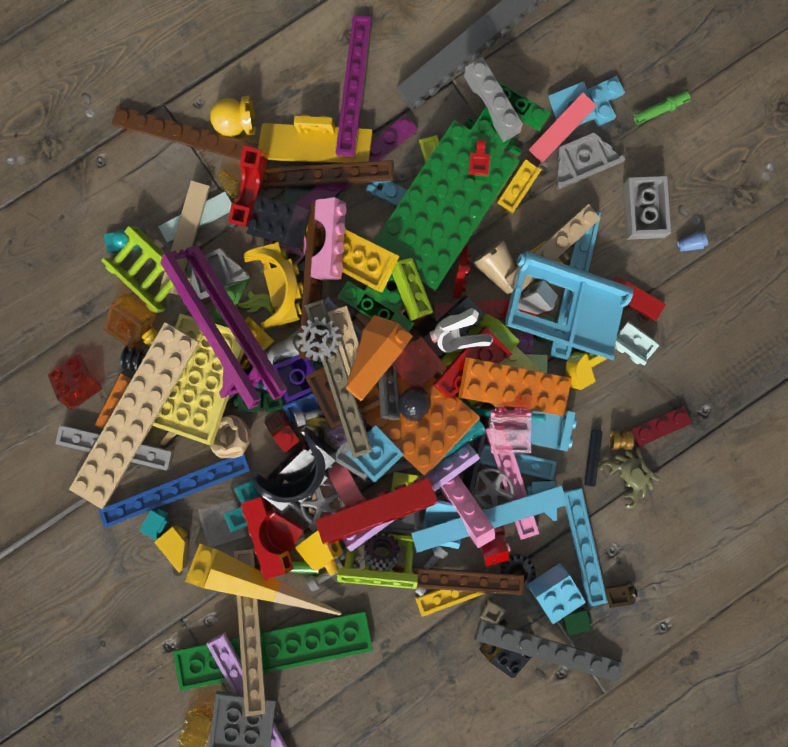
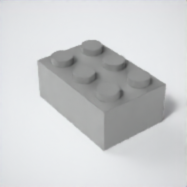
M667 176L628 178L623 184L627 240L665 238L671 233Z

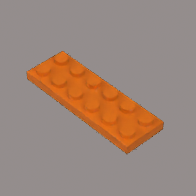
M466 358L458 397L565 416L572 378Z

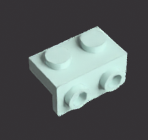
M629 321L617 334L615 348L621 353L626 352L630 355V359L636 364L641 363L644 366L647 363V359L659 346L656 340Z

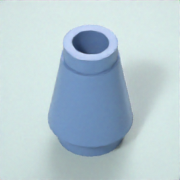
M696 231L677 241L680 252L704 249V246L708 245L707 236L704 231Z

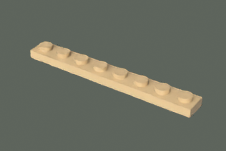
M254 549L234 551L235 559L255 568ZM237 595L245 716L266 714L258 599Z

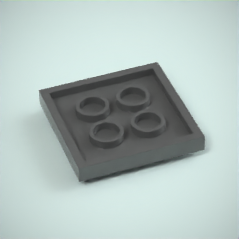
M217 691L215 694L209 747H271L276 698L265 697L266 714L245 716L244 694Z

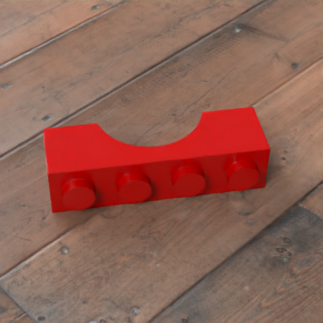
M243 146L239 164L242 172L241 185L236 199L231 203L228 223L248 227L256 196H260L269 152Z
M263 496L241 503L242 513L248 525V533L252 538L254 552L258 557L260 571L264 579L267 580L292 571L294 568L288 550L275 546L268 534V523L276 513L274 505Z

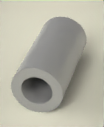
M294 335L265 349L264 352L271 364L275 365L299 355L298 341L300 336Z

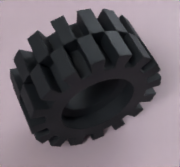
M378 532V536L374 535L372 539L369 538L365 542L364 560L369 567L372 565L373 570H376L377 567L379 572H382V568H385V571H389V566L394 568L395 564L398 563L400 544L398 545L397 539L394 540L393 535L388 537V533L385 532L383 536L382 532ZM384 547L389 550V554L387 556H378L374 553V550Z
M509 555V560L501 563L499 572L510 573L513 566H523L525 570L524 591L525 588H529L527 584L532 582L534 578L536 579L534 564L524 555Z

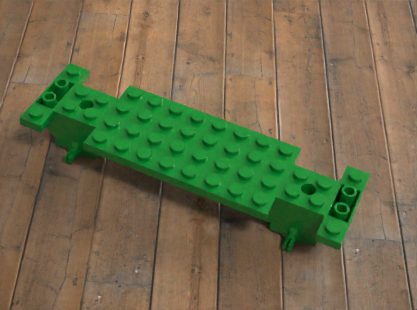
M497 80L523 124L525 122L540 132L551 113ZM487 106L477 121L468 117L465 124L470 126L471 130L455 120L452 122L373 242L398 255V261L412 257L421 282L434 291L437 290L520 162V160L508 154L510 151L519 157L523 151L514 145L517 135L503 142L497 131L492 127L493 121ZM477 140H485L484 154H490L488 176L468 175L470 153H476ZM392 273L383 292H379L369 286L363 291L348 281L338 295V299L369 319L374 315L399 323L408 332L414 325L412 321L401 315L405 306L398 288L395 291H389L386 288L389 283L396 284Z

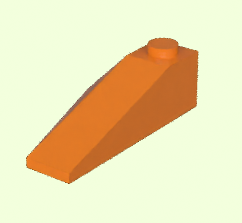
M375 315L372 316L362 330V338L356 350L355 362L351 367L345 387L360 401L365 398L413 337L399 323Z

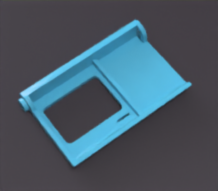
M528 251L520 254L517 260V265L519 266L505 320L506 326L614 360L613 352L623 307L631 301L633 288ZM526 275L572 291L573 295L565 326L518 310V303Z

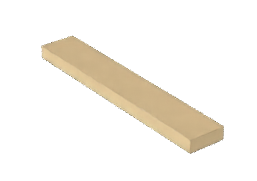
M194 181L190 182L171 251L176 250L179 253L180 249L185 251L186 248L194 246L210 186ZM186 258L176 260L181 269L186 272L188 260ZM164 272L160 290L170 279L166 272ZM173 287L169 292L175 295H179L175 287Z

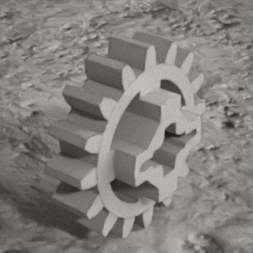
M315 317L314 323L308 320L309 326L302 325L301 327L304 332L298 333L302 337V340L298 341V344L303 345L300 349L301 352L307 351L306 357L308 358L313 355L314 361H317L319 357L321 361H325V356L332 359L331 353L339 352L336 346H342V343L338 341V339L342 338L341 334H337L340 330L339 327L333 328L334 322L331 320L327 323V318L323 317L321 322L318 317ZM318 326H324L329 329L322 331L318 329ZM311 332L310 339L307 341L308 334ZM319 335L323 337V342L321 344L319 342H316L318 341ZM333 338L332 345L329 347L330 339ZM320 348L323 352L317 353L312 351V349Z

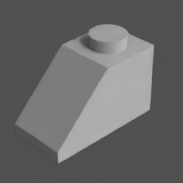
M544 280L525 287L521 291L518 309L534 314H540L545 311L549 312L554 308L558 295Z

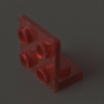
M418 336L407 345L392 363V366L410 387H421L436 373H442L447 369L421 336Z
M79 353L48 374L57 400L71 411L103 389L101 383L89 374L85 362Z

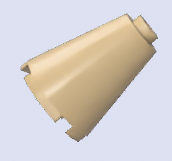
M502 240L485 250L486 252L482 256L480 254L472 263L508 294L512 293L513 289L504 279L516 269V266L505 241Z

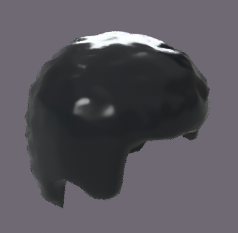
M423 387L407 388L399 399L400 413L410 421H420L429 412L431 407L430 394Z

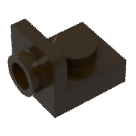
M627 581L622 585L605 588L610 608L633 605L638 597L637 589L632 585L631 581Z

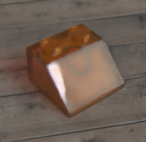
M125 293L110 304L103 330L124 345H129L130 349L132 347L137 349L143 340L142 336L152 328L156 314Z

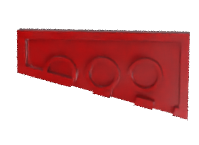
M483 327L477 335H491L493 337L491 345L465 348L434 382L433 385L445 398H451L460 391L466 358L500 364L501 361L513 355L487 327Z

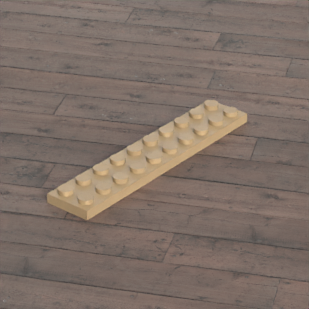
M167 322L163 324L70 486V491L101 509L106 507L199 346L200 342Z

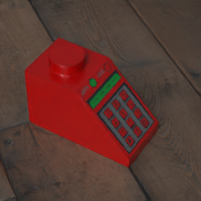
M280 411L264 422L284 453L289 452L303 441Z

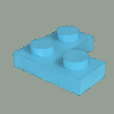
M617 76L587 89L591 101L597 105L594 109L596 114L594 120L597 126H601L616 118L609 101L625 93Z

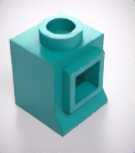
M162 508L150 510L139 531L157 540L162 536L170 522L168 520L170 517L168 516L169 513Z

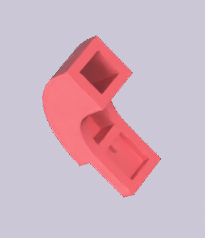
M335 462L334 466L328 469V475L345 506L350 505V507L358 505L357 502L365 498L355 482L351 471Z

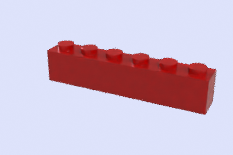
M421 477L414 480L412 485L402 484L395 487L393 492L388 493L384 491L376 494L377 498L371 500L365 498L357 502L358 505L353 507L346 505L339 508L337 513L332 514L328 512L320 515V519L315 520L322 544L329 545L439 504L431 480Z

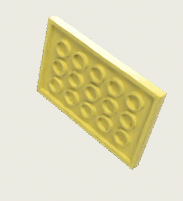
M180 314L176 328L198 340L200 344L152 426L213 446L229 398L228 395L225 398H221L219 395V391L223 386V366L194 318ZM216 324L240 363L244 351L230 328Z

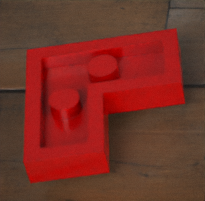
M468 246L463 248L458 258L453 298L460 299L461 293L466 291L467 281L464 280V277L469 276L471 254H468Z

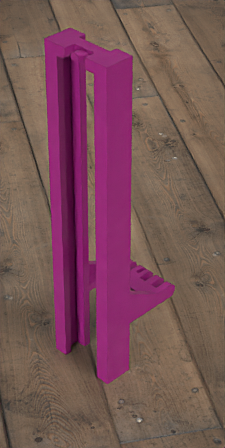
M199 246L188 247L185 251L180 249L179 253L176 250L164 253L160 261L162 267L223 366V386L219 391L220 397L225 398L227 395L231 396L234 393H239L248 409L258 406L257 401H260L261 398L254 387H256L260 379L273 400L282 397L287 390L285 384ZM183 258L188 260L252 364V371L249 375H246L176 260Z

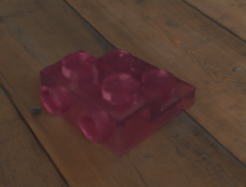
M496 407L495 410H491V453H531V410H527L525 407H516L515 410Z

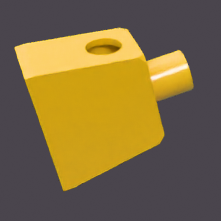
M316 531L295 547L313 571H318L325 567L330 576L338 572L339 566L335 559L343 554L338 541L329 545L322 544L319 532Z

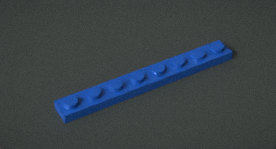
M244 452L240 457L228 458L98 511L104 527L108 528L251 471Z

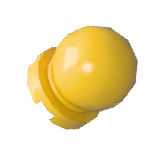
M250 95L242 96L240 102L234 98H224L212 106L210 121L214 129L220 134L232 137L239 135L243 130L247 135H254L256 133V127H252V119H255V112Z

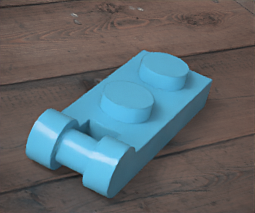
M391 181L371 182L365 189L368 193L395 207L398 206L408 191ZM379 184L384 186L381 191L377 189Z

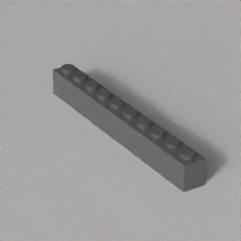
M548 0L500 1L397 86V95L411 111L415 107H421L427 97L430 95L434 96L439 91V87L444 83L445 85L450 83L457 72H463L468 63L472 60L476 61L486 48L488 50L492 48L498 38H504L514 25L518 26L521 24L527 14H533L539 4L542 2L546 3Z

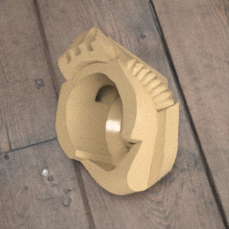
M235 415L222 417L213 446L210 445L213 453L220 458H237L242 456L252 439L245 421Z

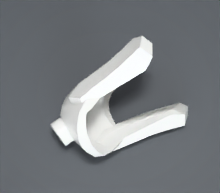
M473 308L459 315L446 317L438 323L434 331L430 332L432 341L434 343L438 342L439 348L444 352H453L457 349L490 346L493 342V337L489 334L460 337L459 328L474 324L478 318L479 313Z

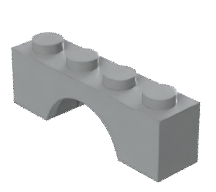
M482 57L466 66L464 78L473 93H477L487 106L493 126L501 140L505 142L519 134L523 123L484 58Z

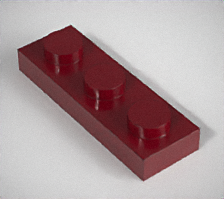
M681 406L630 429V431L633 432L637 446L641 447L692 424L685 407Z

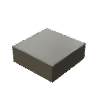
M488 599L480 614V618L499 624L506 608Z

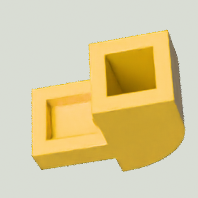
M574 352L568 358L565 366L566 377L572 378L570 388L582 390L596 382L592 367L603 362L606 358L589 352Z

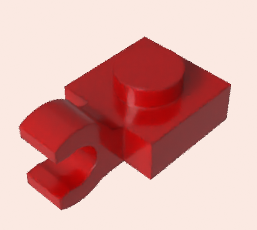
M477 140L476 153H470L468 175L488 176L490 154H484L485 140Z

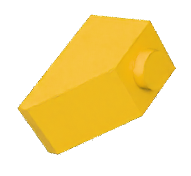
M176 525L154 543L175 569L181 572L187 567L189 539L186 537L188 534L185 529Z

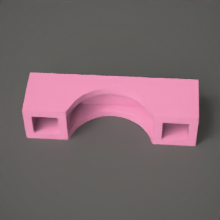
M335 197L316 200L315 219L323 224L326 231V240L321 251L312 257L311 277L322 281L339 280L342 277L345 214L347 209L346 203Z
M458 475L439 488L447 502L449 501L457 510L477 548L495 539L494 527Z

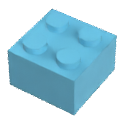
M560 563L527 584L552 624L586 603L571 576Z

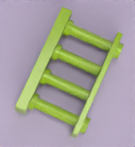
M128 226L124 232L129 236V241L114 259L103 258L101 261L106 265L105 268L109 272L116 274L146 303V307L150 311L155 313L164 312L166 308L160 303L174 287L171 280L169 279L155 298L147 291L159 274L165 271L160 263L164 252L138 227ZM138 245L143 249L142 254L127 272L120 266V263L132 248ZM148 258H152L156 262V267L140 285L133 277ZM183 270L187 279L190 281L191 277Z
M388 534V537L393 535L394 540H398V545L406 547L404 572L395 573L390 566L389 571H385V568L382 572L374 571L372 565L369 567L367 562H365V568L362 570L355 569L353 567L354 550L350 551L347 548L345 566L343 568L338 567V582L416 589L418 575L412 572L413 549L415 547L412 534ZM386 549V556H387V555L389 554V550H388V549Z

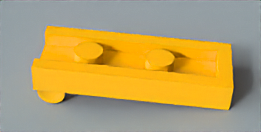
M525 160L497 204L513 214L542 169Z

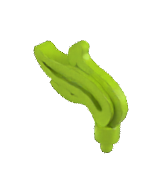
M250 291L248 294L250 300L238 303L239 307L250 309L247 310L248 313L257 312L260 308L264 307L271 316L275 314L271 298L266 294L254 295Z

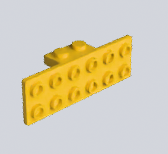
M309 115L294 117V125L263 123L258 149L269 152L267 160L330 164L368 162L373 132L372 129L359 128L356 157L337 156L336 145L339 127H335L333 119L328 116L311 117Z

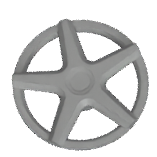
M488 468L477 474L474 496L482 505L487 508L497 506L498 496L510 498L508 502L513 500L514 488L511 480L505 473L494 468ZM492 471L499 474L494 481H490L484 473ZM503 477L508 481L511 493L503 490L501 485ZM479 478L486 485V488L478 491ZM489 495L493 506L486 503L482 496Z
M325 483V484L323 485V486L330 487V488H332L333 490L336 491L334 485H332V484H330V483ZM319 486L316 490V500H304L301 503V511L305 519L311 524L316 525L315 520L320 519V515L324 512L337 513L331 507V503L340 497L337 491L325 497L321 486ZM304 506L316 509L313 520L306 514Z

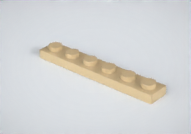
M589 204L584 206L542 244L534 254L555 261L601 218ZM518 267L504 279L512 289ZM526 275L522 290L535 278Z

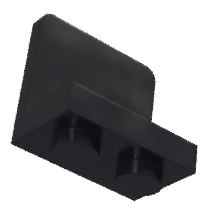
M503 620V621L499 624V625L506 626V627H509V628L514 629V628H513L507 621H505V620ZM483 643L479 648L490 663L511 678H515L532 658Z

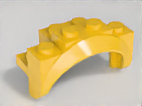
M279 242L244 253L245 262L261 260L263 263L272 306L276 312L265 322H261L262 329L275 326L283 328L287 327V323L300 320L299 315L302 313L300 304L297 301L303 300L301 295L303 294L302 282L298 283L297 275H300L297 264H293L291 259L285 260L287 259L285 247L281 248Z

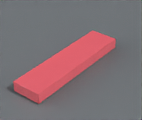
M582 93L537 140L529 151L543 163L597 105Z

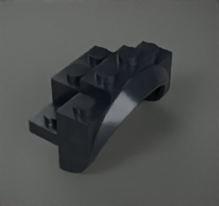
M305 427L301 433L306 439L266 479L259 474L253 478L254 486L260 495L281 511L287 506L290 507L296 501L302 503L306 498L309 499L318 487L323 486L328 480V469L332 468L336 462V450L324 441V431L320 427L314 432Z

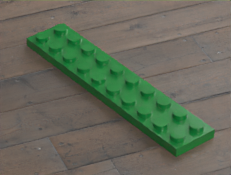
M366 610L260 632L263 674L373 651ZM240 636L230 638L229 640L241 660ZM207 644L173 651L180 691L226 682Z

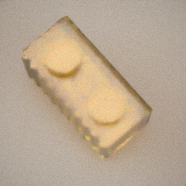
M196 706L192 712L188 711L184 720L187 726L185 731L181 730L177 740L180 743L179 747H206L211 733L212 712Z

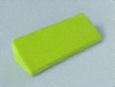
M413 258L397 261L392 275L410 321L433 313Z

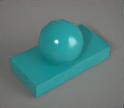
M120 229L114 233L104 234L108 254L120 252L129 241V236L124 232L125 230ZM135 245V246L132 248V250H134V249H139V248H141V247L138 246V245Z

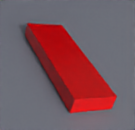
M615 276L613 281L633 288V296L628 306L653 321H657L666 304L624 279Z

